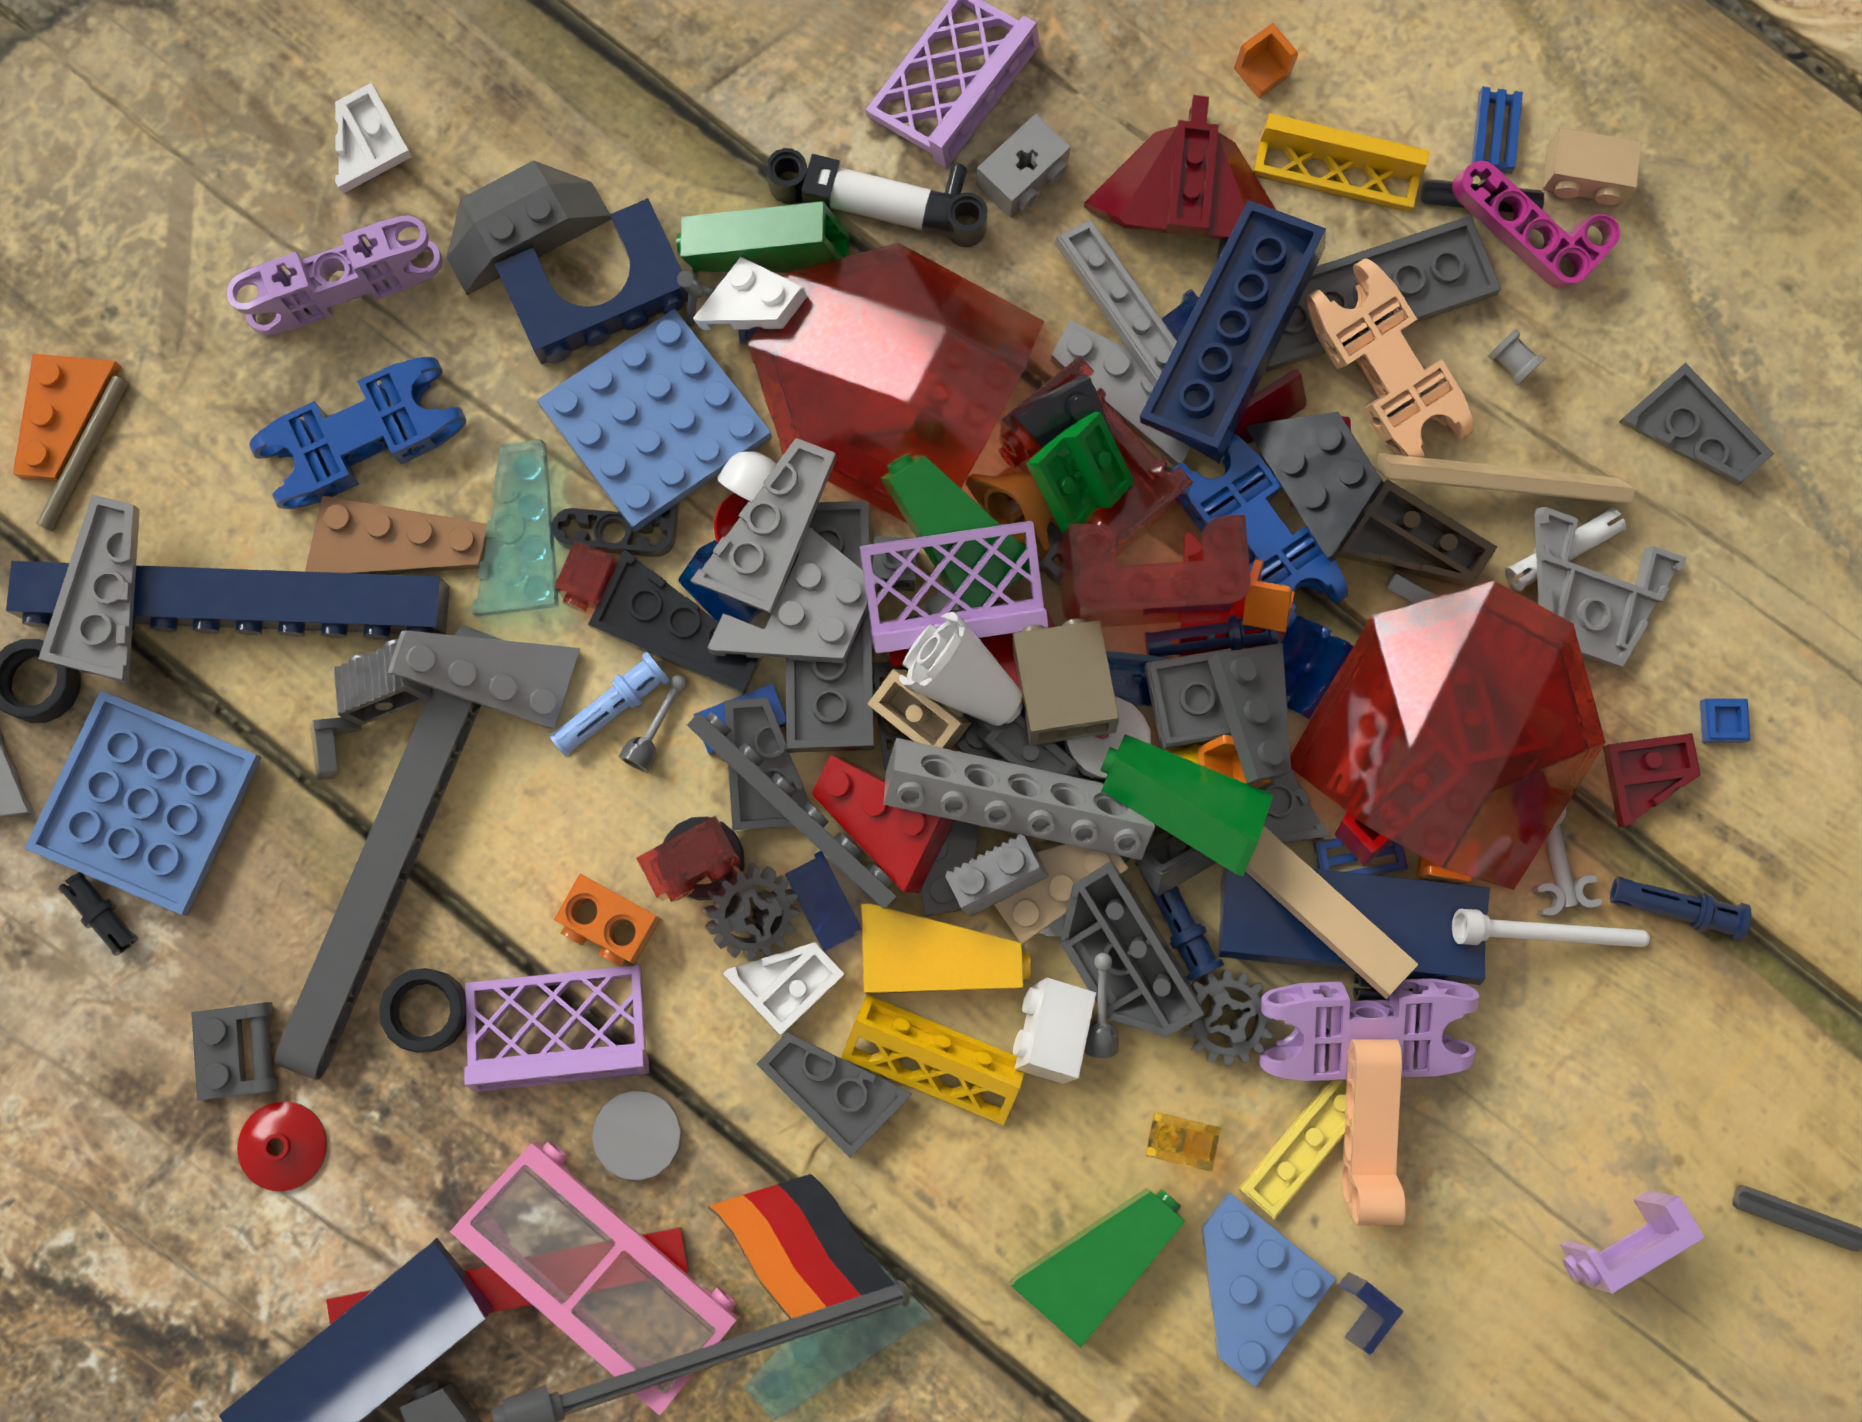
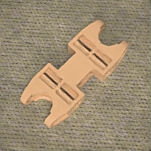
M1362 259L1353 266V273L1359 284L1356 286L1358 301L1354 309L1343 308L1335 300L1330 302L1320 290H1314L1306 296V310L1316 337L1336 369L1339 370L1355 360L1379 397L1362 408L1381 441L1394 455L1426 458L1421 448V445L1424 444L1421 438V429L1427 419L1438 422L1442 427L1447 426L1459 439L1465 438L1474 431L1473 418L1465 396L1444 361L1441 359L1423 368L1402 335L1401 330L1418 319L1396 284L1379 266L1368 259ZM1391 312L1392 315L1390 317L1375 325V321L1379 320L1380 318ZM1355 334H1360L1359 337H1357L1347 345H1342L1343 342H1345ZM1436 384V386H1434L1433 388H1431L1430 390H1428L1427 392H1425V393L1422 394L1421 396L1419 395L1421 392H1423L1424 390H1426V389L1429 388L1430 386ZM1404 405V407L1387 417V414Z

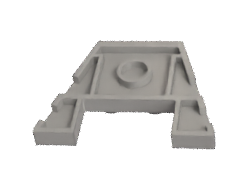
M1548 507L1536 509L1535 536L1540 643L1613 668L1623 667L1650 623L1647 621V618L1656 603L1662 602L1669 591L1667 585L1673 575L1682 570L1686 557L1655 546L1644 548L1636 584L1633 585L1569 562L1568 558L1578 518Z
M808 527L798 551L797 560L766 628L761 629L723 614L707 647L709 653L718 656L742 654L751 658L775 656L788 657L789 660L844 663L868 610L863 570L812 528ZM874 581L875 592H876L878 586H877V582Z

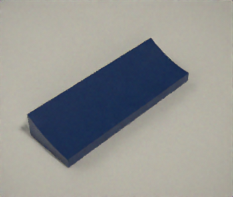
M1247 201L1139 416L1141 424L1169 435L1215 462L1220 463L1325 250L1326 228L1253 201Z
M1227 868L1224 869L1221 876L1218 957L1356 972L1246 871L1242 877ZM1313 869L1419 964L1408 975L1409 978H1433L1481 985L1485 980L1486 941H1481L1478 945L1458 944L1453 938L1452 920L1458 909L1480 910L1483 915H1487L1490 887Z
M435 1238L234 1401L219 1417L223 1422H360L483 1322L493 1306L439 1239Z

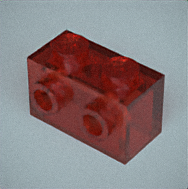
M716 815L636 857L655 896L662 901L669 898L671 903L694 892L693 885L709 877L710 881H715L734 870L732 864L741 860Z

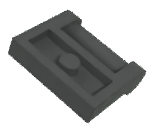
M272 1002L191 1012L197 1101L279 1091L278 1077H273L269 1029V1016H273ZM250 1019L255 1078V1080L246 1081L242 1020Z

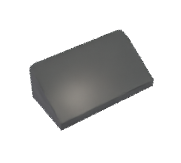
M1166 830L1149 840L1142 860L1134 859L1151 889L1158 896L1217 863Z

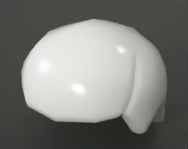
M739 452L729 459L717 479L727 489L752 502L763 487L764 480L776 466V463L761 453Z

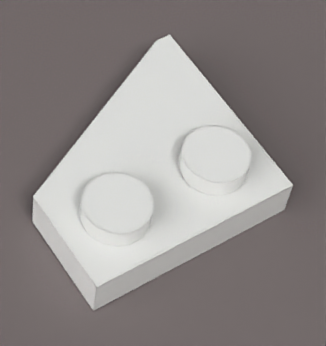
M372 83L335 102V121L338 123V132L335 135V151L339 155V175H335V183L343 194L413 157Z
M740 257L693 319L699 328L703 330H711L712 324H731L734 330L750 329L756 326L763 327L764 329H783L807 298V294L802 286Z
M815 942L745 965L729 968L723 973L781 1036L845 975Z

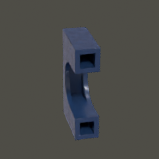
M649 198L610 214L616 232L629 258L630 271L622 290L614 298L603 304L578 306L558 296L551 287L533 247L495 263L541 365L547 362H561L567 359L574 350L586 345L589 347L598 346L606 342L611 334L623 329L634 330L640 328L647 323L648 318L662 312L666 314L673 309L679 311L688 302V293L677 282V276L682 270Z

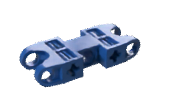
M420 357L393 364L357 381L365 400L329 417L314 401L277 418L259 431L249 443L255 458L266 459L276 455L279 458L286 456L294 458V468L290 476L284 479V485L276 489L272 494L277 507L281 509H295L320 503L322 495L334 497L359 485L351 466L387 449H390L392 455L402 465L439 447L457 434L466 423V417L461 408L451 407L440 411L439 408L424 409L420 405L423 394L431 388L430 383L439 378L443 373L439 361L433 357Z
M1234 433L1223 455L1224 459L1222 462L1225 467V474L1223 476L1206 478L1197 471L1192 473L1183 463H1179L1170 469L1173 485L1185 511L1206 540L1209 542L1226 531L1250 564L1242 569L1235 579L1245 591L1254 560L1256 559L1264 561L1263 582L1289 586L1293 592L1294 589L1299 587H1310L1319 594L1324 592L1336 604L1348 597V587L1336 560L1330 563L1309 528L1305 526L1292 535L1268 501L1278 494L1282 485L1260 455ZM1295 603L1285 632L1289 636L1301 629L1299 618L1294 612L1296 608Z

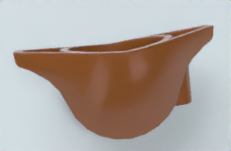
M1009 467L997 476L969 475L965 485L980 506L1000 525L1025 521L1034 522L1037 555L1040 559H1043L1050 547L1047 528L1053 515L1032 474L1016 472ZM1024 533L1011 534L1026 548Z

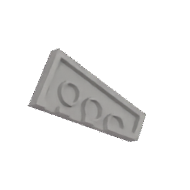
M1070 320L1051 355L1050 361L1072 379L1082 374L1091 377L1098 398L1108 406V410L1118 419L1125 420L1140 433L1139 436L1151 447L1155 446L1165 454L1171 464L1176 466L1179 463H1183L1191 448L1190 446L1140 422L1139 416L1154 386L1130 351Z
M92 494L38 658L39 660L129 683L140 509L135 505Z

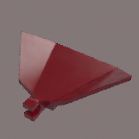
M1193 95L1188 121L1178 120L1177 126L1154 132L1084 202L1085 208L1124 228L1228 241L1248 200L1276 210L1236 143L1218 132L1219 125L1207 123L1209 97Z

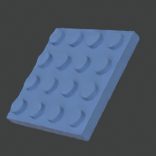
M675 309L669 311L537 399L540 408L634 532L720 475L723 467L733 455L739 452H753L772 439L771 431Z
M101 690L24 849L180 915L188 916L262 757Z

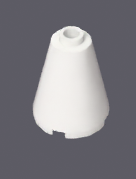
M955 612L945 613L940 616L946 622L938 628L930 624L913 643L907 653L903 665L909 670L907 677L900 674L899 680L913 692L994 726H1000L1004 723L1009 724L1014 721L1023 707L1021 702L1022 691L963 618Z

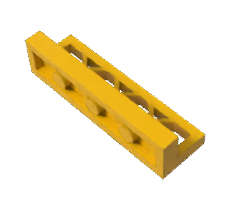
M1269 113L1262 131L1253 172L1257 177L1411 212L1414 207L1420 177L1428 163L1430 150ZM1267 148L1284 151L1291 163L1282 168L1264 165ZM1313 158L1322 160L1330 170V173L1321 178L1310 176L1303 164ZM1351 168L1361 169L1370 182L1361 187L1349 184L1343 173ZM1391 177L1408 180L1406 198L1390 194L1383 182Z
M868 994L855 1019L841 1056L844 1060L1001 1125H1004L1025 1075V1072L1015 1070L1017 1056ZM861 1037L875 1043L880 1052L870 1054L856 1048L858 1038ZM906 1056L918 1062L921 1069L914 1071L902 1067L898 1059ZM947 1073L959 1079L962 1086L952 1088L942 1083L939 1075ZM989 1090L1005 1097L1002 1106L998 1107L984 1101L980 1092Z

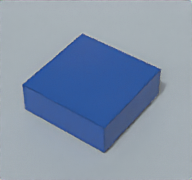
M1703 699L1700 701L1702 743H1746L1751 741L1748 699Z

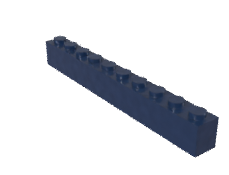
M11 561L6 611L21 618L23 625L49 627L69 563ZM136 565L132 630H134L135 624L150 625V629L161 632H176L177 626H193V631L208 634L219 633L220 627L235 628V632L245 635H261L262 629H278V634L292 637H302L305 635V630L321 631L322 636L329 638H346L347 632H363V637L375 640L390 639V634H400L401 631L405 630L446 634L450 586L439 576Z

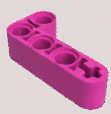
M1480 160L1473 162L1460 171L1453 180L1452 190L1456 199L1552 287L1564 288L1581 282L1612 250L1619 240V224L1613 217L1607 214H1598L1583 220L1567 233L1498 168L1488 161ZM1478 176L1481 182L1478 184L1479 189L1475 191L1470 185L1474 181L1473 177ZM1495 191L1497 195L1486 203L1484 200L1491 196V192ZM1501 201L1507 202L1512 206L1514 211L1512 221H1506L1499 215L1498 207ZM1590 226L1598 228L1601 232L1602 240L1599 246L1591 243L1588 238ZM1531 229H1535L1542 234L1544 243L1541 249H1536L1531 245L1529 241ZM1562 257L1568 258L1573 263L1574 270L1571 277H1566L1560 271L1559 263Z

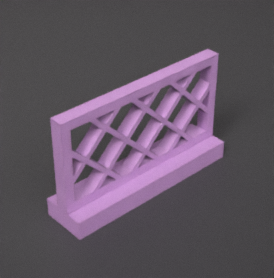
M949 0L865 109L867 117L931 153L934 162L947 169L1039 48L1037 23L1024 15L1020 20H1017L983 0ZM962 4L974 10L977 14L976 20L958 24L953 22V16ZM1001 25L1010 30L1004 39L986 43L984 29ZM980 30L982 44L958 49L956 35ZM952 36L954 50L930 54L929 47L934 40ZM984 54L986 63L980 70L963 74L961 59ZM956 61L959 75L935 80L934 65ZM928 67L931 81L907 86L906 77L912 70ZM961 85L962 94L957 101L945 104L939 103L937 90ZM933 91L935 106L912 111L909 96ZM905 98L907 112L888 115L882 111V108L888 101ZM937 116L938 126L929 138L915 130L914 121Z
M1033 521L859 546L871 624L872 644L876 653L911 648L913 643L930 624L938 628L945 623L946 620L940 616L949 612H955L963 618L978 638L1021 632L1024 627L1031 625L1048 627L1047 611L1043 604ZM1024 533L1026 549L1016 563L997 550L1007 535ZM997 537L991 545L983 538ZM976 540L988 549L973 569L954 556L964 541ZM954 543L949 551L940 546ZM933 546L945 556L929 576L911 563V561L921 548ZM911 549L906 557L897 552ZM890 553L902 563L890 579L885 582L873 573L870 555ZM993 554L1012 567L997 587L978 574ZM1027 559L1029 573L1021 568ZM950 560L969 573L954 594L936 581V578ZM907 566L926 580L912 600L892 587ZM1017 572L1030 581L1032 599L1014 601L1003 593V590ZM974 578L993 591L984 605L979 607H970L960 599ZM874 581L883 586L877 596ZM931 585L950 598L939 613L929 614L917 605ZM888 591L907 604L897 619L879 620L878 604ZM998 597L1006 601L1005 603L993 604ZM955 603L964 608L950 611ZM913 609L920 614L919 616L908 617Z
M640 965L465 983L468 1067H464L465 1086L474 1092L649 1074ZM631 977L632 993L619 1007L603 992L614 979ZM603 980L598 987L590 982ZM582 982L593 993L575 1011L560 996L571 983ZM559 985L554 992L547 986ZM540 987L549 997L532 1016L517 1004L516 1001L528 988ZM516 989L510 997L503 992L504 990ZM496 991L506 1001L487 1020L478 1012L477 993ZM599 997L616 1010L600 1030L596 1029L582 1017ZM555 1002L572 1014V1017L556 1035L539 1022ZM632 1004L634 1018L626 1012ZM513 1006L528 1021L510 1040L495 1025ZM623 1016L634 1025L635 1044L615 1045L605 1035ZM478 1019L485 1024L479 1032ZM580 1021L595 1036L584 1049L572 1050L561 1040ZM536 1025L551 1038V1041L539 1054L528 1055L517 1045ZM491 1030L508 1043L496 1058L479 1060V1043ZM601 1040L608 1045L595 1048ZM557 1045H559L561 1048L565 1050L559 1052H552V1050ZM514 1049L521 1055L507 1057Z

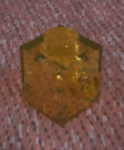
M1154 1112L1145 1156L1212 1171L1221 1127Z

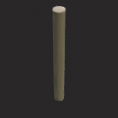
M112 376L35 524L47 530H53L129 384L127 381L117 376Z

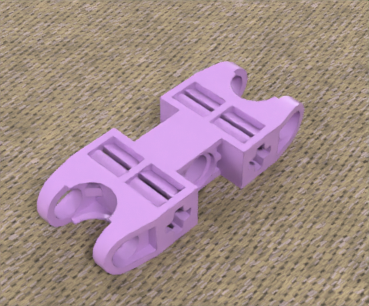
M409 215L399 216L343 234L341 237L344 245L302 259L296 251L248 269L230 281L227 288V299L235 310L246 314L247 322L256 332L263 335H276L332 316L330 307L368 293H371L373 298L377 300L431 279L441 269L443 262L442 254L436 244L429 240V232L422 221ZM406 227H415L420 230L418 240L414 238L399 241L398 236ZM362 237H366L370 244L367 245ZM424 250L433 252L434 258L429 266L417 268L412 265V260L417 258V255ZM282 266H285L290 273L287 274ZM344 271L343 276L339 280L329 282L330 277L335 272ZM386 279L390 286H387L383 280ZM251 284L258 287L259 293L257 298L245 304L237 301L238 291L243 286ZM304 308H307L310 311L311 315H309ZM271 312L277 313L275 319L269 324L261 325L256 322V315Z
M1433 978L1405 979L1389 996V1000L1350 1001L1342 982L1298 983L1269 990L1262 996L1261 1012L1269 1018L1284 1020V1024L1293 1025L1295 1030L1287 1038L1276 1041V1045L1263 1048L1264 1051L1260 1053V1067L1271 1075L1302 1081L1346 1080L1348 1049L1351 1039H1397L1402 1055L1401 1078L1441 1076L1467 1070L1475 1063V1047L1467 1041L1451 1039V1035L1443 1034L1449 1023L1456 1019H1461L1463 1014L1472 1013L1479 1008V993L1472 987L1462 983Z

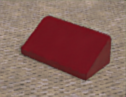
M1293 369L1254 394L1235 434L1249 444L1253 442L1246 429L1249 425L1289 419L1306 407V396L1300 371Z

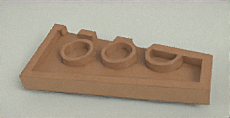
M322 495L305 572L386 573L390 575L404 574V571L426 570L427 572L482 568L491 528L486 523Z

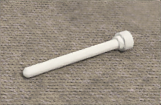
M1458 909L1452 920V934L1458 944L1478 945L1489 937L1645 947L1650 943V935L1644 930L1491 920L1487 915H1483L1480 910Z

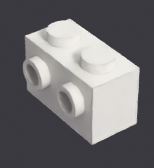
M1045 978L1034 984L1033 988L1030 987L1025 994L1022 1005L1023 1013L1027 1014L1024 1028L1018 1032L1013 1045V1055L1017 1056L1015 1070L1062 1084L1078 1079L1096 992L1050 978Z

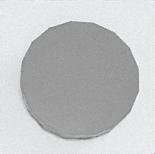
M635 1090L617 1095L603 1106L594 1122L592 1141L596 1156L606 1170L621 1179L639 1181L656 1176L671 1165L680 1149L682 1128L677 1114L667 1100L653 1092Z

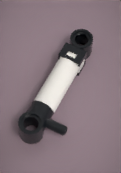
M792 148L776 150L770 155L766 163V173L771 194L776 200L783 203L792 204L801 199L803 203L823 201L831 212L832 209L945 236L960 247L975 246L983 240L986 234L988 209L985 201L974 193H961L967 174V168L962 164L956 163L951 166L945 192L943 193L840 167V160L813 153L807 168L805 157L799 151ZM787 171L797 174L794 179L789 181L778 178ZM963 215H970L977 221L971 225H963L957 219Z

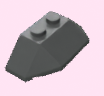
M533 160L460 198L447 260L468 295L501 278L495 263L532 247L539 258L612 218L592 182Z
M1110 861L1073 883L1060 944L1088 990L1096 992L1095 1001L1097 1004L1099 969L1096 968L1094 960L1100 953H1106L1111 957L1112 965L1107 970L1106 1018L1167 1037L1205 1015L1183 968L1138 895L1115 865Z

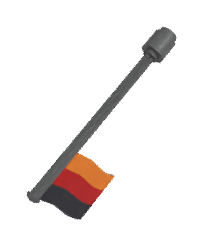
M808 1174L708 1205V1209L733 1234L759 1283L787 1315L789 1320L559 1395L558 1391L549 1394L547 1386L544 1385L502 1399V1405L491 1408L494 1422H560L565 1420L566 1415L901 1304L903 1307H906L910 1302V1292L903 1281L896 1280L895 1284L864 1249L836 1199L813 1175Z

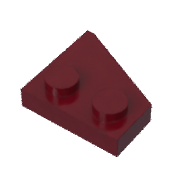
M1693 733L1603 746L1618 828L1631 825L1637 821V818L1661 804L1678 789L1685 787L1701 775Z

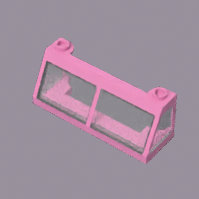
M540 1141L531 1143L450 1231L460 1242L615 1377L719 1343L740 1316L734 1310L737 1302L720 1287H716L713 1292L707 1288L703 1289L569 1173L570 1170L565 1164L569 1157L550 1141L545 1145ZM693 1374L635 1392L634 1394L660 1416Z

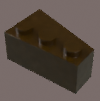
M1386 479L1375 500L1366 506L1364 517L1357 528L1350 531L1341 545L1338 557L1452 585L1468 587L1476 582L1497 549V546Z

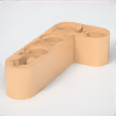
M1351 1039L1349 1043L1342 1183L1344 1200L1356 1226H1402L1405 1221V1196L1402 1185L1396 1176L1402 1055L1397 1039Z

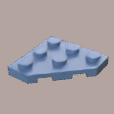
M1227 1192L1201 1226L1208 1271L1207 1280L1210 1304L1213 1311L1216 1335L1217 1356L1256 1387L1335 1282L1336 1278L1234 1195Z

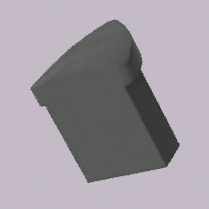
M1394 571L1386 583V587L1421 607L1409 630V634L1420 639L1444 599Z
M342 717L312 720L310 731L317 780L334 779L337 774L334 736L362 730L360 725Z

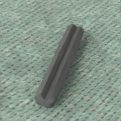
M1739 1185L1735 1189L1732 1204L1739 1210L1851 1251L1859 1252L1862 1250V1228L1748 1186Z

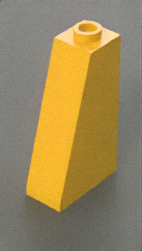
M861 904L863 983L865 994L1023 988V979H1031L1030 953H1022L1020 942L889 908L883 909L881 906L874 904Z

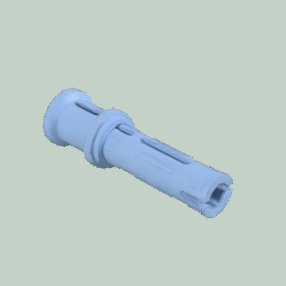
M645 652L642 655L643 660L623 676L617 674L611 682L613 687L581 710L580 713L556 732L549 735L553 743L566 757L629 706L632 709L634 707L638 708L643 704L642 698L661 683L667 685L671 682L648 652Z

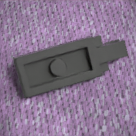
M1020 714L1011 723H1004L1000 726H994L971 716L982 726L976 734L983 739L984 744L1005 762L1063 775H1069L1078 765L1076 761L1053 742L1030 746L1025 718Z

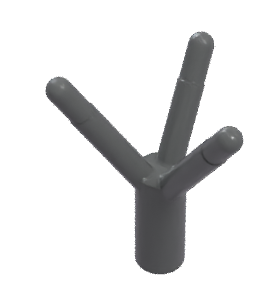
M696 269L681 271L677 276L678 284L688 293L686 318L688 326H693L695 322L693 318L696 315L697 298L703 295L710 297L715 290L714 288L704 286L698 280V271Z

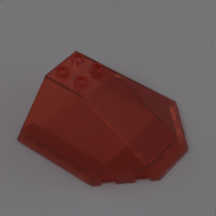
M899 242L787 273L784 278L802 286L807 294V298L783 329H764L758 326L748 345L752 362L755 364L764 399L779 438L782 454L784 455L795 438L836 453L838 458L828 479L829 483L864 501H869V504L907 523L880 479L890 472L887 466L907 453L912 458L916 455L926 456L961 488L986 445L1025 369L1044 321Z
M1494 580L1454 593H1447L1418 601L1404 607L1372 614L1290 754L1291 769L1367 827L1443 869L1515 890L1605 744L1603 730L1574 624Z

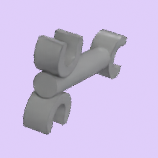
M1562 800L1551 803L1553 809V817L1551 819L1543 816L1540 804L1530 806L1529 809L1532 822L1543 829L1555 884L1544 883L1532 888L1533 894L1546 892L1552 898V904L1549 908L1537 910L1538 915L1543 917L1556 915L1565 907L1577 905L1580 908L1589 909L1602 904V898L1589 900L1583 895V887L1586 884L1597 882L1596 876H1582L1574 881L1572 879L1560 823L1566 817V807Z

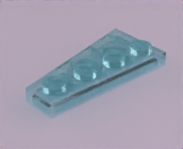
M534 440L501 445L492 498L494 499L491 520L487 521L485 533L487 543L484 561H480L478 579L480 580L477 599H474L471 613L476 617L559 607L546 443L543 440Z
M868 1251L871 1257L896 1284L898 1279ZM910 1292V1302L906 1307H903L901 1304L783 1343L744 1385L743 1389L774 1420H777L843 1374H847L881 1349L900 1339L902 1335L933 1317V1314Z

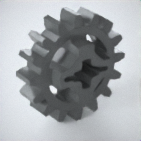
M749 863L747 873L745 874L737 866L732 867V879L728 881L726 878L719 876L717 880L721 885V889L719 891L708 890L707 895L714 901V904L703 907V913L713 919L705 924V928L711 935L717 934L713 941L720 949L727 946V952L732 957L736 958L742 950L748 960H754L756 950H761L766 957L771 956V944L775 942L782 948L786 945L781 937L784 931L795 933L796 929L789 923V919L800 916V911L795 906L790 905V903L798 899V896L792 889H787L790 882L782 875L776 877V871L769 866H766L761 873L756 864ZM752 885L768 887L772 892L765 890L758 893L753 889ZM749 900L756 905L752 909L754 924L747 918L750 915L751 907ZM734 931L737 934L745 931L750 934V938L738 937L730 932Z
M1230 969L1222 970L1220 981L1217 980L1212 972L1205 974L1206 986L1198 982L1191 984L1200 1005L1208 995L1207 999L1210 1006L1205 1018L1200 1020L1198 1018L1189 1024L1190 1028L1182 1032L1181 1035L1183 1038L1194 1037L1196 1039L1191 1048L1194 1053H1198L1204 1048L1208 1050L1206 1061L1209 1063H1213L1218 1055H1222L1224 1066L1232 1065L1233 1055H1237L1242 1063L1249 1062L1248 1050L1251 1049L1256 1053H1262L1264 1049L1259 1043V1039L1272 1038L1274 1035L1265 1028V1024L1276 1019L1269 1018L1261 1012V999L1258 993L1263 985L1260 982L1250 987L1246 985L1248 974L1244 972L1240 973L1236 980H1232ZM1225 988L1241 992L1248 1000L1239 1002L1231 999ZM1222 1006H1224L1226 1011L1244 1010L1243 1013L1236 1015V1018L1231 1020V1029L1228 1025L1216 1024L1210 1026L1211 1022L1216 1021L1223 1014ZM1255 1016L1253 1031L1247 1038L1244 1031L1249 1018ZM1216 1033L1223 1036L1230 1048L1220 1047L1212 1043L1205 1035Z

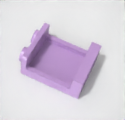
M1646 1191L1633 1199L1647 1221V1224L1599 1253L1594 1247L1569 1240L1562 1243L1560 1247L1566 1255L1562 1259L1564 1267L1575 1282H1582L1591 1288L1613 1294L1705 1237L1680 1196Z

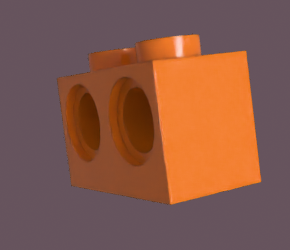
M579 874L554 918L556 922L564 925L560 932L562 935L582 946L587 939L602 947L598 955L620 967L625 960L634 964L637 963L662 919L582 874ZM593 901L597 906L596 918L589 924H581L577 918L578 907L583 902ZM629 921L635 927V937L631 943L620 946L614 937L615 929L620 923Z

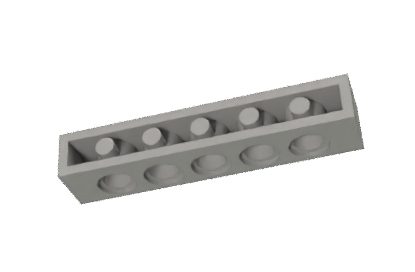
M896 738L886 769L883 805L1138 860H1142L1155 828L1153 822L1101 791L1104 783Z

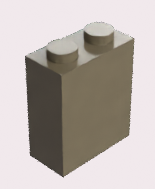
M1076 618L1066 621L1063 626L1044 628L1043 625H1031L1024 627L1021 632L1013 633L1012 651L1019 689L1022 691L1021 701L1023 703L1030 746L1116 733L1119 715L1100 620L1088 622L1087 619Z

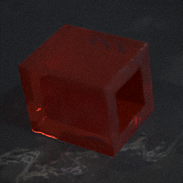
M574 540L554 586L558 593L564 597L562 603L581 612H586L588 607L595 609L617 565L616 558L611 554Z

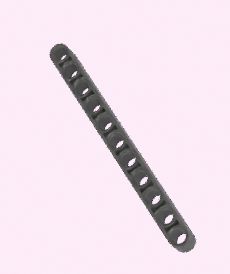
M466 625L460 626L455 633L456 636L502 640ZM431 688L430 691L433 695L425 702L279 1043L274 1059L276 1065L316 1081L327 1070L481 707L479 704Z

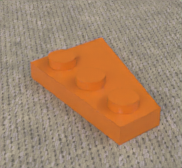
M45 354L32 355L13 469L15 476L21 479L58 481L106 386L113 375L117 376L122 367L118 362L114 360Z

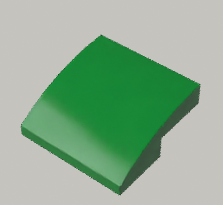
M1093 412L1066 429L1026 463L1062 533L1074 534L1099 507L1111 508L1135 482L1101 412Z

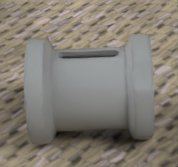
M1517 329L1509 334L1488 355L1491 360L1497 359L1514 376L1513 382L1516 385L1522 382L1545 360L1541 354L1536 356L1519 339L1520 332Z

